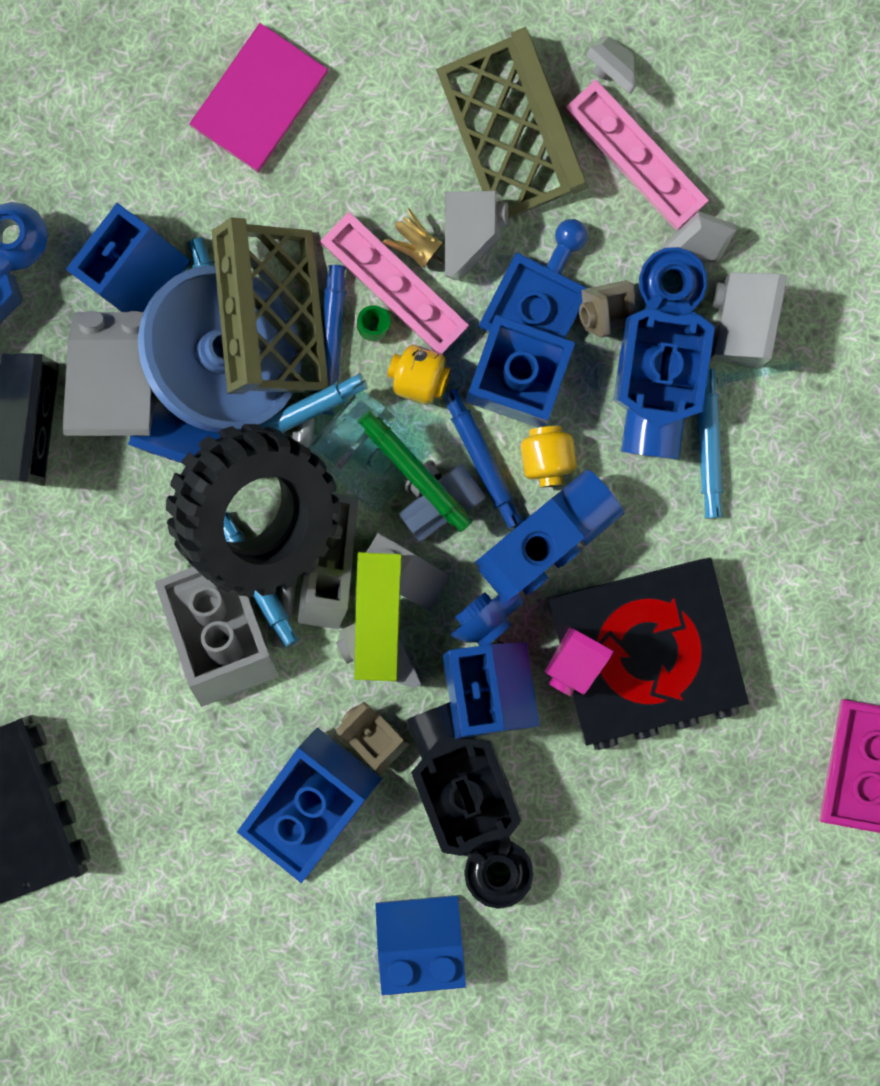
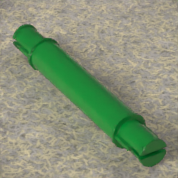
M371 410L363 414L357 422L365 429L364 432L373 441V444L380 448L451 526L454 525L459 532L468 528L473 520L467 516L466 510L396 436L391 427H388L380 417L377 418Z

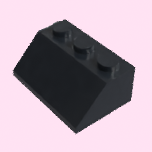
M18 353L1 355L0 481L45 486L60 364L43 354Z

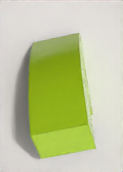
M358 552L354 680L397 682L402 554Z

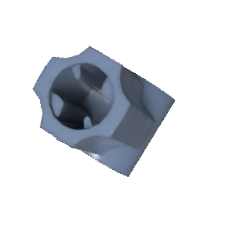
M463 464L438 480L458 500V503L466 512L487 498ZM424 496L416 499L399 513L419 542L447 523V520L440 516L439 512Z

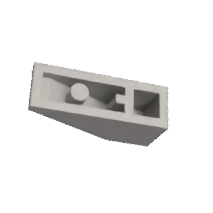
M332 493L339 498L340 508L338 514H333V519L338 522L335 536L329 535L326 544L330 548L324 558L319 555L313 565L316 568L308 576L303 574L298 623L339 629L348 610L359 498Z

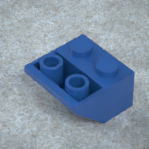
M116 203L66 270L119 311L144 312L154 294L168 281L182 273L191 261L151 227L119 203Z
M527 642L488 644L448 650L443 654L455 739L540 727Z

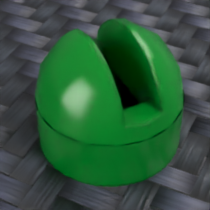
M370 305L363 308L357 318V330L361 337L373 342L384 339L390 329V315L380 306ZM372 318L379 320L376 331L369 330Z

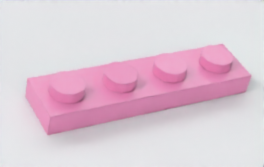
M594 80L565 107L566 114L676 232L708 203L709 200L597 80Z
M349 211L320 241L322 246L433 351L444 354L469 328V325Z

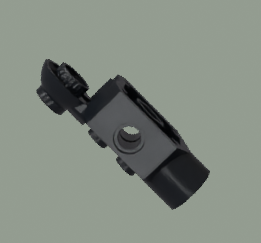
M450 702L407 719L422 758L411 774L442 853L468 856L464 876L468 890L477 901L484 906L496 909L512 907L523 900L531 889L534 873L532 862L525 850L510 839L512 833L521 823L522 815L492 740L479 739L476 736L455 739ZM498 861L504 862L511 870L510 879L500 884L493 882L487 872L489 865Z

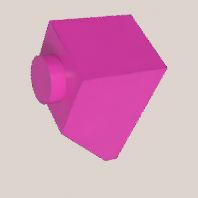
M569 628L544 671L552 676L549 685L570 697L575 690L585 694L614 651L579 631Z

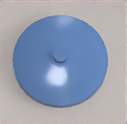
M215 265L192 268L176 275L163 285L149 301L141 318L138 333L140 363L154 394L175 416L196 428L219 433L221 429L230 426L241 432V427L244 424L260 425L276 415L287 404L293 394L292 392L248 391L244 394H227ZM254 277L252 280L253 290L265 301L273 291ZM277 296L269 307L285 323L291 315ZM261 315L256 321L257 331L269 342L277 330ZM293 323L290 329L299 338L296 325ZM283 336L273 347L288 364L298 353ZM267 356L260 362L262 380H275L281 373V370ZM301 360L294 367V370L299 375L301 371Z

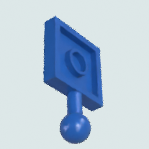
M566 219L557 226L555 231L557 246L546 267L516 252L478 328L489 333L495 315H499L565 339L579 312V307L583 303L581 290L587 288L562 276L561 273L571 253L580 250L586 244L588 239L586 226L577 219Z

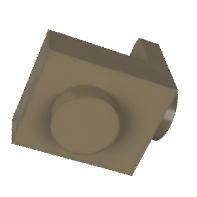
M624 280L581 290L583 302L579 307L581 322L586 331L601 338L610 336V329L623 327L625 318L636 313L634 283Z
M362 702L359 706L350 709L344 715L341 725L335 731L342 739L349 742L364 760L380 774L409 745L399 732L376 709L366 702Z

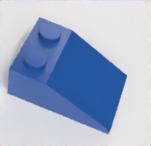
M317 727L296 749L237 833L302 884L383 778Z

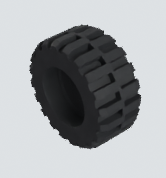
M244 424L241 427V432L233 426L221 429L219 431L220 438L214 440L212 437L207 436L198 443L201 449L195 455L188 452L181 461L185 465L181 475L178 473L173 475L170 486L175 489L174 496L169 495L166 499V511L173 516L167 521L169 534L176 539L174 545L179 553L217 588L226 592L233 590L238 596L251 597L255 591L261 596L272 595L277 592V586L281 585L286 590L297 584L296 578L303 573L308 576L316 568L313 563L319 555L323 558L325 557L330 548L326 542L329 535L335 536L338 522L333 519V514H338L340 511L339 498L332 494L336 491L337 486L333 476L326 472L327 466L320 457L278 429L270 426L261 428L257 424ZM264 477H277L281 487V503L273 522L265 531L252 539L243 542H227L224 535V517L233 497L252 481Z

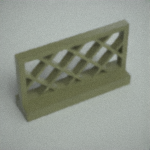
M526 26L511 32L512 37L436 69L482 191L497 192L501 181L522 189L516 205L508 208L509 218L570 193L575 194L589 188ZM509 50L514 64L507 80L488 73L487 69L492 58ZM483 61L480 69L473 66ZM464 69L477 74L469 96L454 91L448 75ZM516 74H518L522 86L513 83ZM484 78L504 86L495 107L475 99ZM510 88L525 94L528 104L522 118L501 110ZM457 98L466 102L462 111ZM472 105L492 113L483 135L467 127L465 120ZM531 112L534 115L537 125L528 122ZM498 116L519 124L510 146L489 138ZM525 127L539 132L542 136L543 143L536 157L516 149ZM471 136L481 140L477 150ZM487 143L507 151L498 173L484 168L480 161ZM546 150L552 164L542 160ZM513 154L534 162L525 184L504 176ZM540 165L555 171L560 183V187L546 193L530 186ZM486 174L495 178L492 188ZM528 192L536 195V197L524 201Z
M229 218L212 230L227 394H244L248 391L317 393L329 387L312 230L247 224L245 218ZM248 237H257L269 249V252L261 261L249 250ZM287 240L300 241L302 258L297 264L281 248ZM273 256L289 271L281 283L265 267ZM257 274L273 290L265 301L253 290L252 280ZM294 277L305 288L306 298L301 304L285 288ZM277 296L293 311L285 323L269 307ZM261 315L277 330L269 342L257 331L256 321ZM298 317L309 328L310 338L305 344L290 329ZM282 336L298 352L289 364L273 348ZM265 356L281 370V373L275 380H262L260 362ZM302 358L313 368L314 382H306L294 370V367Z

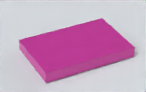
M259 23L189 124L200 134L259 173L328 74V69L262 23Z
M846 699L840 700L819 817L820 822L880 833V706Z

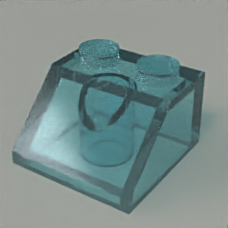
M361 391L350 398L308 449L320 457L332 475L378 513L405 482L403 479L404 474L376 444H373V441L364 432L365 429L358 424L359 418L368 410H371L377 418L380 417L388 427H391L396 436L421 462L431 450L387 408L365 391Z

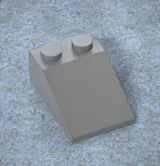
M73 312L67 347L63 416L64 436H150L156 395L143 373L138 352V333L144 312Z
M194 567L154 582L189 688L201 707L279 677L250 597L238 596L233 590L226 592L217 588Z

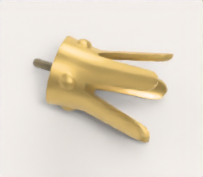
M408 208V214L416 225L409 218L404 217L403 219L406 224L398 221L395 227L411 244L391 239H385L383 243L411 256L423 269L432 258L440 264H444V261L435 255L443 242L430 235L410 208Z

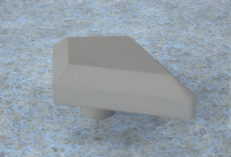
M602 36L590 47L586 54L596 64L593 70L594 74L603 80L610 76L626 92L632 94L636 88V59L633 52L610 36Z
M698 211L657 251L663 248L679 247L691 251L701 262L719 263L737 231V226Z

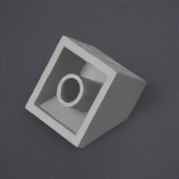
M730 273L725 278L724 283H717L712 307L719 308L716 324L711 323L715 330L710 360L758 369L772 359L788 275Z

